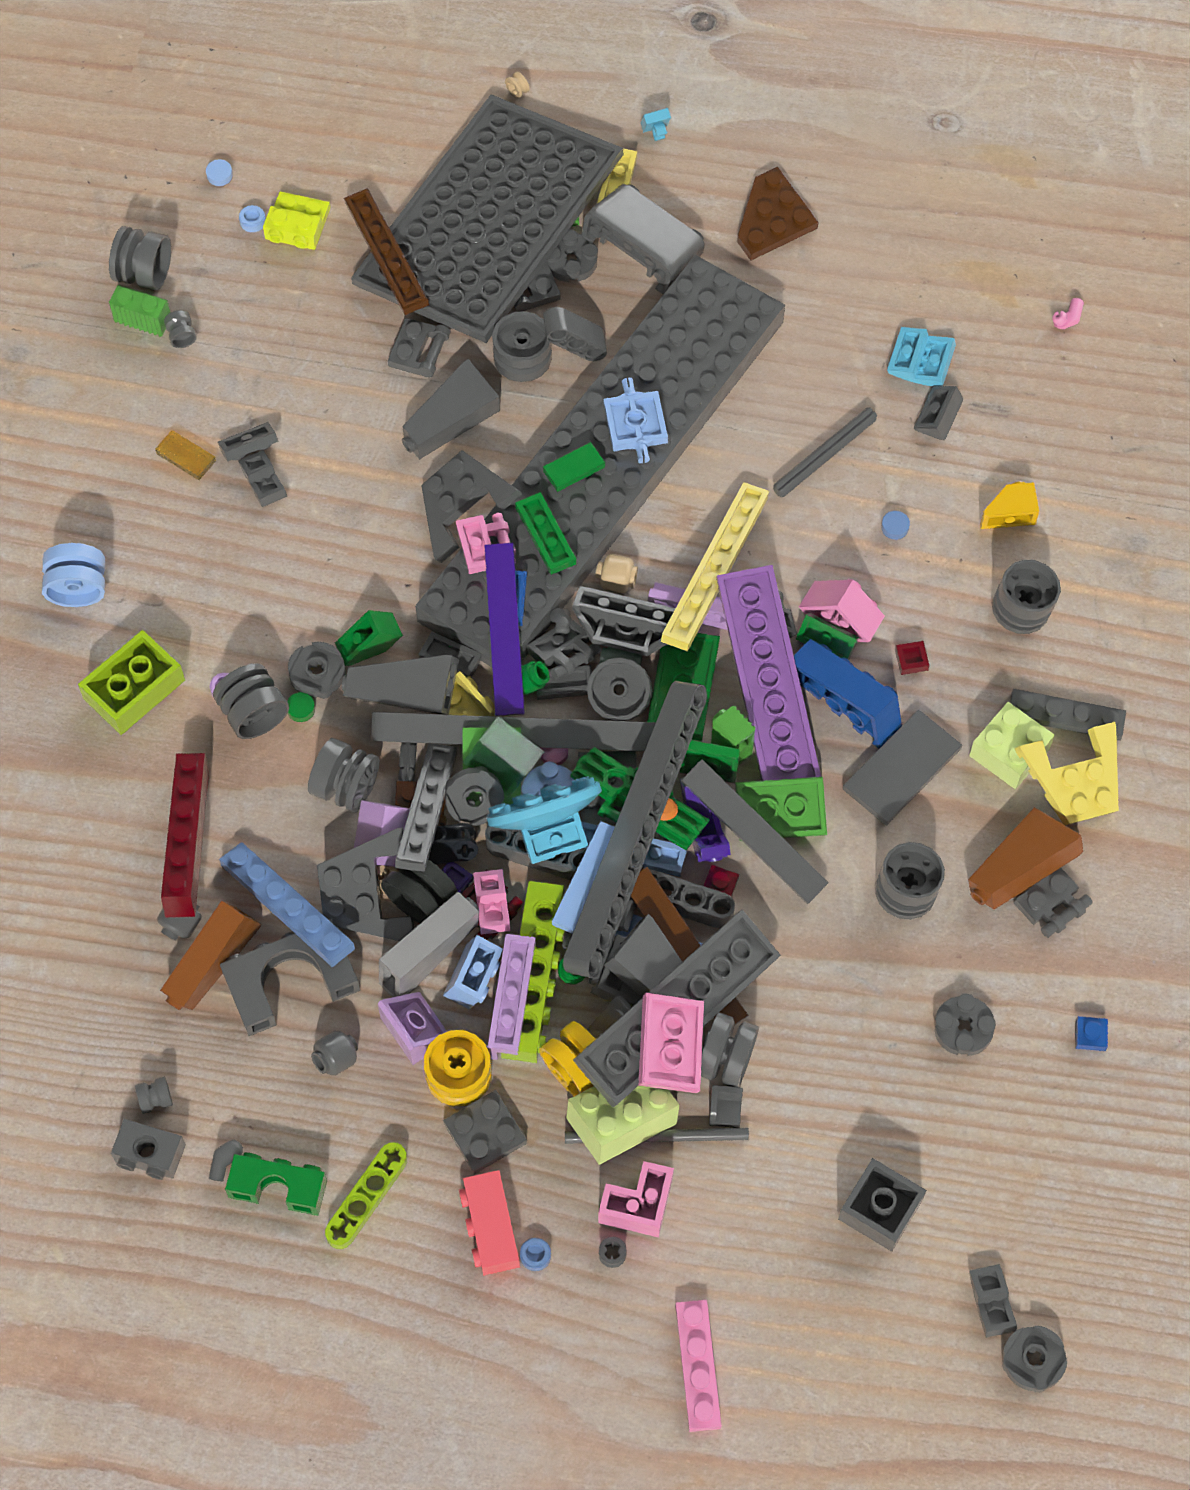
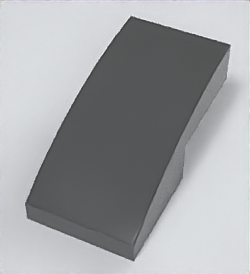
M264 450L238 460L251 489L262 507L287 497L285 488L275 474L273 465Z
M1000 1264L969 1270L974 1298L985 1337L1015 1332L1017 1330V1323L1008 1299L1009 1291Z

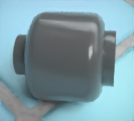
M196 905L195 917L165 918L164 909L162 908L157 917V922L163 927L161 933L175 941L179 936L190 938L202 918L201 913L198 911L200 906Z
M333 1031L314 1044L311 1058L319 1072L336 1076L355 1064L358 1045L351 1035H345L341 1031Z

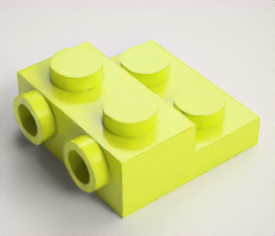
M280 191L275 205L270 206L263 225L265 239L274 243L294 245L301 249L315 250L330 211V202Z

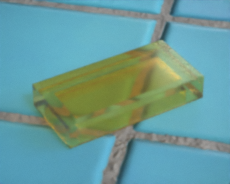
M173 430L155 448L157 455L199 481L216 462L214 455Z

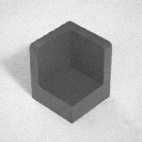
M712 1086L709 1126L740 1128L743 1088Z

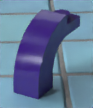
M681 778L683 803L709 819V823L692 843L698 862H715L731 855L730 844L722 831L719 818L681 782L683 779Z

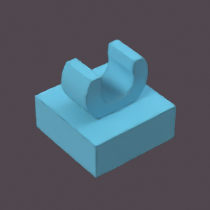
M668 108L644 114L640 122L643 133L652 130L655 141L665 139L667 134L665 126H668L671 119Z

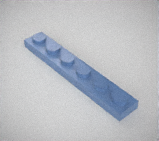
M243 842L219 859L221 866L331 967L355 950L354 943Z

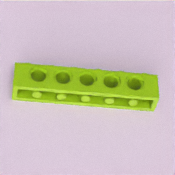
M529 881L520 936L535 937L536 941L544 940L548 944L543 948L535 947L532 968H541L543 973L538 976L530 975L527 996L534 995L539 1000L534 1004L526 1003L523 1024L529 1023L534 1026V1029L527 1033H521L518 1055L501 1053V1058L537 1063L539 1048L546 1043V1036L542 1035L543 1025L549 1026L551 1008L546 1007L548 997L554 996L556 983L555 979H551L552 969H558L560 952L555 951L557 941L562 942L564 930L553 926L552 920L564 897V885ZM547 912L552 917L549 920H541L538 918V915Z

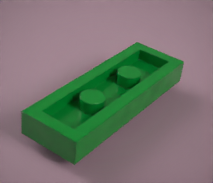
M540 492L515 502V508L549 573L552 575L576 565V557L542 493Z

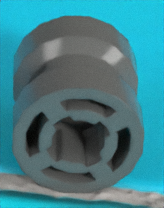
M178 310L169 313L165 317L164 324L166 330L170 332L169 340L173 347L185 348L196 341L197 336L194 328L191 327L192 320L188 312Z
M165 1076L155 1079L151 1085L144 1082L135 1085L137 1098L143 1114L152 1112L154 1106H161L163 1108L173 1106Z

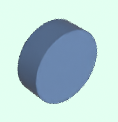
M891 511L883 517L881 529L883 534L890 539H902L909 531L910 521L903 512Z
M540 1238L528 1239L520 1249L521 1263L531 1271L543 1270L551 1260L550 1246Z

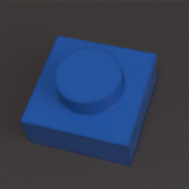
M1078 1016L1076 1019L1075 1049L1106 1051L1108 1048V1019Z

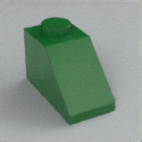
M368 610L335 642V645L344 660V665L351 666L386 652L403 634L392 612Z

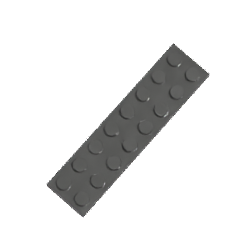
M741 910L648 993L704 1001V1026L781 955L748 915ZM643 997L573 1059L575 1064L612 1108L618 1105L638 1086Z

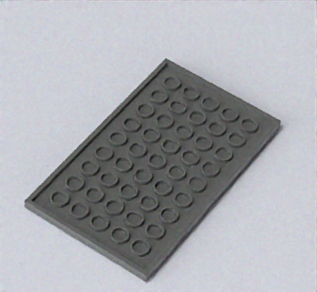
M491 94L389 227L428 299L429 306L414 312L487 343L492 336L495 325L510 312L624 155L623 148ZM370 252L351 277L352 284L398 304Z

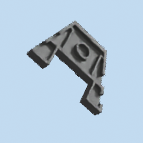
M463 450L421 485L435 560L442 563L460 548L448 527L488 492L496 505L502 510L506 509L522 495L518 489Z
M404 827L392 830L317 865L322 915L328 920L332 919L336 927L395 941H401L414 930L413 916L382 918L376 857L397 855Z

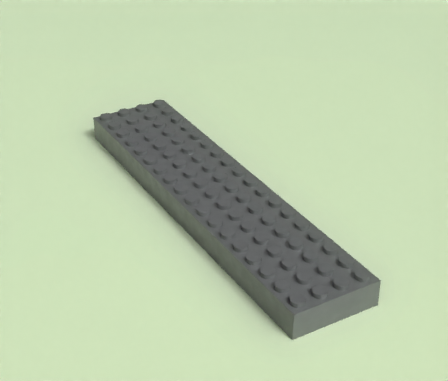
M695 255L514 481L512 486L518 489L522 495L504 510L495 505L484 519L485 524L493 523L492 515L496 513L503 515L504 521L509 526L510 532L508 536L510 543L514 544L516 551L514 555L516 562L515 571H527L523 626H519L521 662L528 655L527 645L541 637L551 625V611L556 608L563 609L579 586L582 585L784 322L785 304ZM627 378V383L628 378L633 379L635 392L658 391L668 443L647 447L650 458L647 463H645L644 457L643 463L638 462L636 449L613 451L604 409V399L624 394L622 380ZM591 442L605 461V468L557 492L543 472V466ZM540 492L577 561L576 565L552 575L549 573L515 508V502ZM489 537L491 544H499L497 537ZM461 548L416 604L417 622L436 634L481 653V661L492 667L486 571L469 574Z

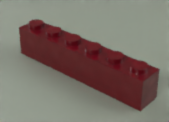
M176 753L161 890L165 918L195 917L209 780L205 753Z

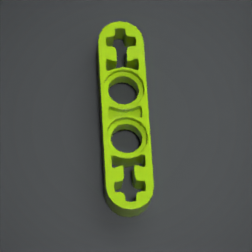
M390 1142L380 1149L329 1221L325 1229V1236L331 1247L344 1249L354 1241L407 1164V1153L401 1144ZM395 1152H399L400 1161H393L389 1165L388 1172L392 1174L388 1176L383 1170L388 1164V1157L386 1155L388 1153L393 1155ZM374 1175L381 1176L384 1179L383 1187L376 1191L367 1187L368 1179ZM354 1201H362L366 1204V1211L360 1216H354L349 1212L350 1204ZM345 1215L350 1221L344 1230L347 1237L345 1239L339 1237L337 1240H334L333 1230L342 1229L345 1220L341 1217Z

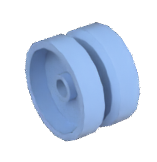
M65 543L50 547L43 553L42 572L44 575L42 579V595L46 600L64 607H83L98 603L104 598L105 579L103 575L105 572V556L102 551L86 544Z

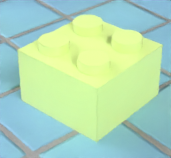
M1007 702L974 740L969 756L1016 790L1029 775L1028 770L1030 768L1023 757L1019 758L1015 748L1042 740L1047 753L1050 750L1055 735Z

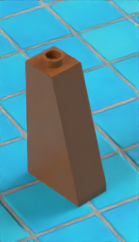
M1034 807L968 879L971 897L978 904H986L995 910L1080 856L1084 852L1082 835Z
M221 901L160 991L168 996L165 1001L178 1010H181L182 1007L193 1010L223 974L220 964L224 963L228 957L239 954L262 924L239 908Z

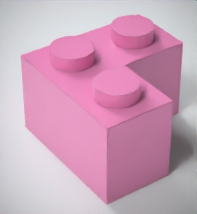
M853 579L814 581L799 605V608L805 615L810 612L858 636L857 642H870L885 617L877 607L876 602L870 599L861 589V585Z
M643 1161L636 1190L606 1183L598 1212V1223L659 1238L673 1180L674 1168Z

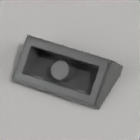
M957 386L932 387L914 426L915 431L939 440L946 439L963 402V396Z

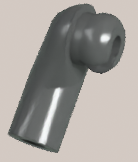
M230 1140L214 1151L209 1173L210 1180L224 1181L226 1167L232 1163L234 1154L242 1155L243 1147L239 1141Z

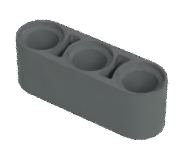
M553 307L544 312L543 318L547 341L588 361H598L607 356L604 330L601 326L561 307Z

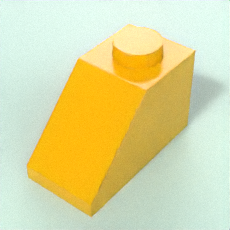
M1019 481L1007 484L983 511L980 528L991 529L1036 525L1039 506L1034 482L1025 483Z

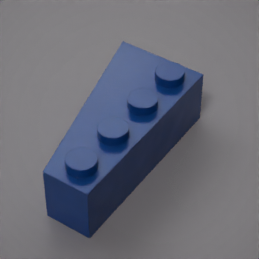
M812 639L793 655L800 685L818 700L824 697L827 705L839 717L844 713L854 724L853 728L862 735L866 731L874 738L872 744L878 749L902 727L898 695L890 686H883L870 673L858 670L848 659L838 657L826 645H819Z

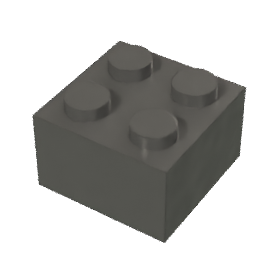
M872 1158L843 1205L838 1220L892 1252L922 1203L927 1190Z

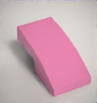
M503 869L473 873L481 934L510 931Z

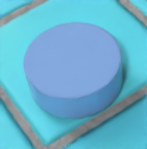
M221 159L214 160L206 167L207 179L212 185L224 186L232 180V168L227 161Z
M251 205L240 211L239 221L243 230L258 232L263 229L266 220L263 209Z

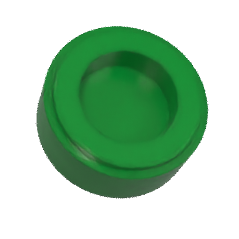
M299 692L288 698L289 711L287 714L290 719L295 722H306L313 717L315 704L309 694Z

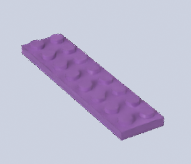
M773 565L717 575L716 580L748 722H752L751 726H755L753 745L761 780L821 777Z

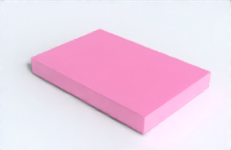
M645 993L643 995L639 1086L690 1093L700 1092L704 1001Z

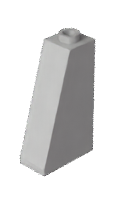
M459 892L451 897L379 959V984L392 997L410 994L478 925L479 909L476 903L469 897L464 898Z

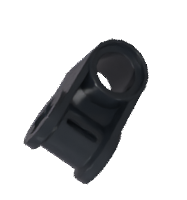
M469 823L437 826L428 860L438 865L447 862L469 861L475 858L478 854V845L474 841L476 838L475 828ZM462 831L465 833V838H462ZM463 846H466V853L463 852Z

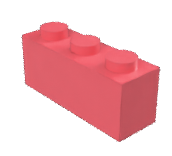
M497 1170L463 1178L464 1188L459 1189L462 1208L469 1207L471 1218L465 1219L468 1236H475L477 1248L471 1249L475 1268L481 1266L483 1276L520 1268L500 1171Z

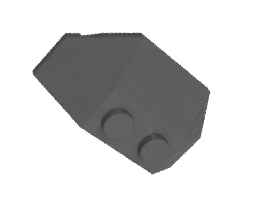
M579 586L572 607L592 643L648 656L667 645L661 642V637L676 609L584 586Z

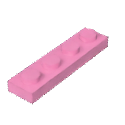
M707 1300L677 1302L675 1308L689 1432L721 1429Z

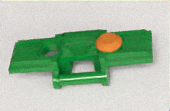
M593 747L570 774V777L576 780L589 776V778L593 777L594 781H598L602 789L599 796L606 800L599 809L598 815L602 818L607 817L617 823L621 812L615 809L614 806L623 807L638 768L634 769L631 766L627 768ZM612 777H617L624 784L616 788L610 786L608 780ZM672 788L656 832L687 851L709 823V819L674 798Z

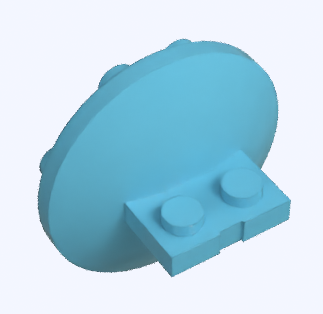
M589 776L573 780V785L568 787L554 784L541 788L540 795L533 796V794L529 795V793L513 797V804L505 805V803H501L488 808L489 814L486 816L488 826L508 830H521L531 864L553 858L561 853H569L587 847V839L578 812L602 792L600 783L594 781L593 777L589 778Z

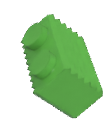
M117 285L109 301L114 322H119L120 325L124 324V326L129 325V328H138L139 331H148L149 334H158L159 337L163 336L166 330L164 319L171 313L168 300Z
M731 706L727 710H720L712 719L711 744L740 749L738 764L740 765L752 755L755 726H751L752 722H748V718H744V714H740V710H736V706Z

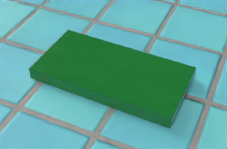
M697 633L688 651L669 644L660 649L647 722L656 723L669 688L674 681L700 684L706 688L707 699L692 740H703L720 636Z

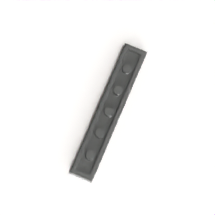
M428 744L396 856L395 868L425 872L445 800V786L451 778L455 764L457 747Z
M703 760L681 780L704 805L806 904H809L829 883Z

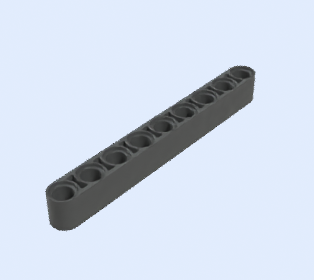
M487 826L485 830L486 847L490 854L572 881L577 871L574 865L581 862L587 850L586 848H581L569 853L559 854L561 857L557 860L547 859L531 864L527 851L519 849L520 846L525 844L521 830H508ZM500 835L505 837V840L495 842L492 838ZM649 869L661 888L672 892L667 897L681 917L715 928H721L734 916L735 902L730 895ZM696 898L701 903L693 906L689 905L686 900ZM718 907H724L729 912L727 914L720 915L717 914L714 911V909Z

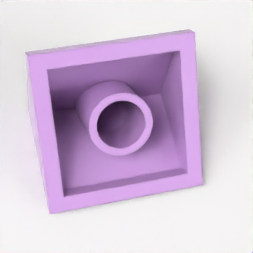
M361 800L354 848L397 828H405L410 808ZM397 855L376 857L377 865L395 866Z
M420 992L387 998L378 1002L380 1018L412 1065L424 1059L428 1045L438 1035L447 1032Z

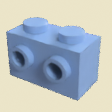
M476 935L466 944L443 996L467 1009L473 1007L477 1002L482 1003L489 991V987H487L489 979L494 977L501 962L498 959L503 948Z

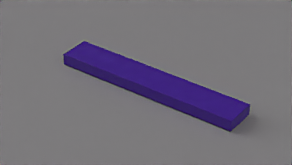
M514 544L484 545L495 715L525 714Z

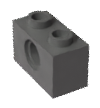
M124 1119L113 1145L111 1155L115 1162H117L116 1165L122 1169L134 1171L135 1168L146 1171V1175L158 1180H163L164 1177L173 1179L186 1144L180 1135ZM151 1146L155 1148L151 1156H140L141 1151L145 1147Z

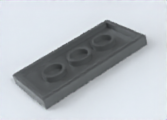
M918 709L843 785V790L887 826L962 749V744Z

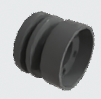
M121 226L113 239L110 250V278L116 282L124 281L125 284L129 285L136 281L139 287L159 290L165 282L170 267V238L168 235L148 232L144 236L141 229L133 230L131 227Z
M1021 560L1013 563L1005 571L992 601L993 614L998 623L1005 629L1017 634H1030L1040 630L1047 623L1061 593L1060 580L1055 571L1046 564L1036 560Z
M260 663L248 664L230 672L221 679L213 691L215 702L220 706L222 713L227 715L228 723L237 737L241 739H252L269 732L282 722L289 711L288 702L281 691L274 687V680L269 676L265 666Z
M330 738L322 747L314 762L308 780V792L325 801H329L335 795L337 806H346L347 810L357 812L360 809L361 800L366 801L373 789L379 770V757L373 754L367 755L364 750H357L352 755L353 749L350 744L336 738Z
M914 842L899 844L890 850L882 864L876 881L875 894L882 908L897 918L909 920L922 917L930 911L944 881L945 867L940 856L932 848L922 843Z

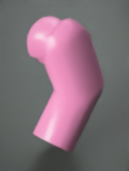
M1073 298L1068 312L1061 311L1060 315L1058 311L1055 312L1052 317L1054 326L1064 330L1078 324L1084 305L1083 300Z

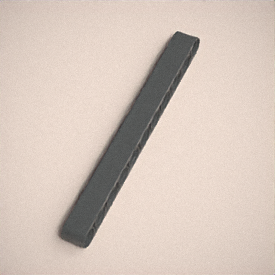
M674 681L669 688L564 955L563 966L564 970L568 973L594 979L602 971L705 706L707 691L703 685Z
M372 712L371 741L463 744V727H521V747L592 749L595 747L600 750L645 751L656 723Z

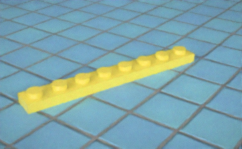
M743 482L665 627L661 642L685 651L689 650L719 592L716 577L717 575L730 572L768 499V490Z

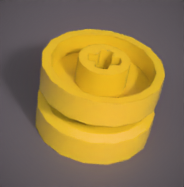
M571 1021L560 1030L561 1041L555 1038L549 1039L539 1048V1053L555 1078L569 1093L576 1096L594 1085L575 1064L573 1059L589 1046L595 1038L581 1024Z
M450 1030L438 1035L428 1045L424 1055V1073L431 1094L441 1103L452 1107H459L474 1103L487 1092L492 1081L490 1053L486 1044L477 1035L465 1030Z

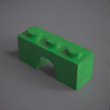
M245 1152L243 1156L234 1154L225 1187L228 1198L259 1204L262 1191L270 1184L280 1183L288 1188L285 1201L288 1210L319 1216L327 1185L326 1174L321 1171L320 1167L310 1164L303 1165V1168L292 1166L290 1161L275 1158L273 1162L262 1160L261 1156Z

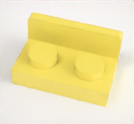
M461 671L457 672L449 715L495 717V705L488 696L483 697L477 691L479 690L478 686L470 676L465 677Z

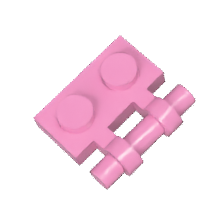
M501 513L492 515L493 523L485 524L483 515L456 521V528L469 574L486 571L484 545L491 544L489 537H497L499 544L510 543L508 536L510 532L509 526L504 521Z

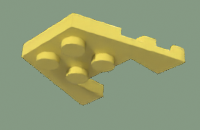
M1115 722L1088 729L1096 758L1051 769L1042 740L1015 748L1019 758L1023 757L1029 766L1028 772L1032 778L1037 779L1045 790L1044 796L1065 826L1119 811Z

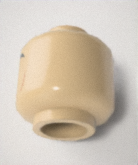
M609 554L604 562H598L595 577L600 578V585L604 590L626 593L629 588H634L638 567L634 566V561L631 558Z

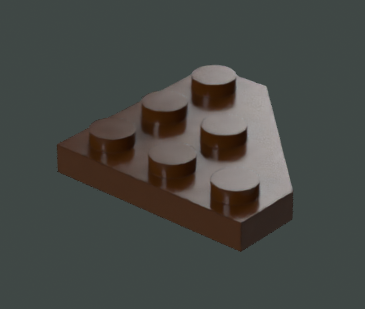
M778 166L755 177L740 226L737 242L750 261L818 229L819 222Z

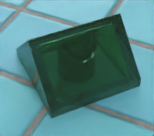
M498 716L463 763L469 768L477 766L486 767L489 772L499 779L504 795L509 798L544 751Z

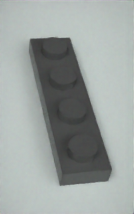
M1013 688L1010 703L1040 725L1089 734L1088 729L1115 722L1117 740L1121 741L1126 710Z

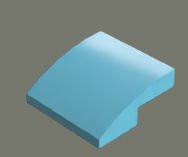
M901 327L887 371L895 377L921 385L943 386L956 347L955 339L929 336L927 329Z

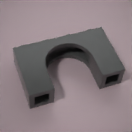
M292 931L283 935L278 941L257 945L251 952L243 955H232L224 963H221L220 967L247 1034L252 1036L277 1025L264 993L266 978L274 967L289 960H302L312 964L320 972L332 1002L360 991L358 979L348 956L331 967Z

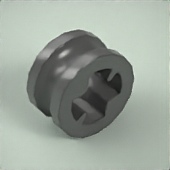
M617 1237L604 1239L599 1246V1259L601 1263L609 1268H616L624 1263L627 1255L625 1243ZM612 1245V1249H614V1245L619 1247V1257L613 1259V1256H611V1259H608L606 1257V1247Z

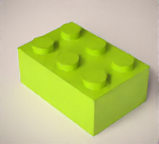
M142 629L78 683V687L83 699L122 735L185 681L181 665Z

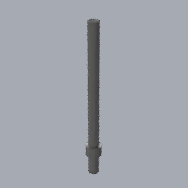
M749 1128L666 1129L644 1142L749 1140ZM565 1131V1144L583 1143L575 1131Z

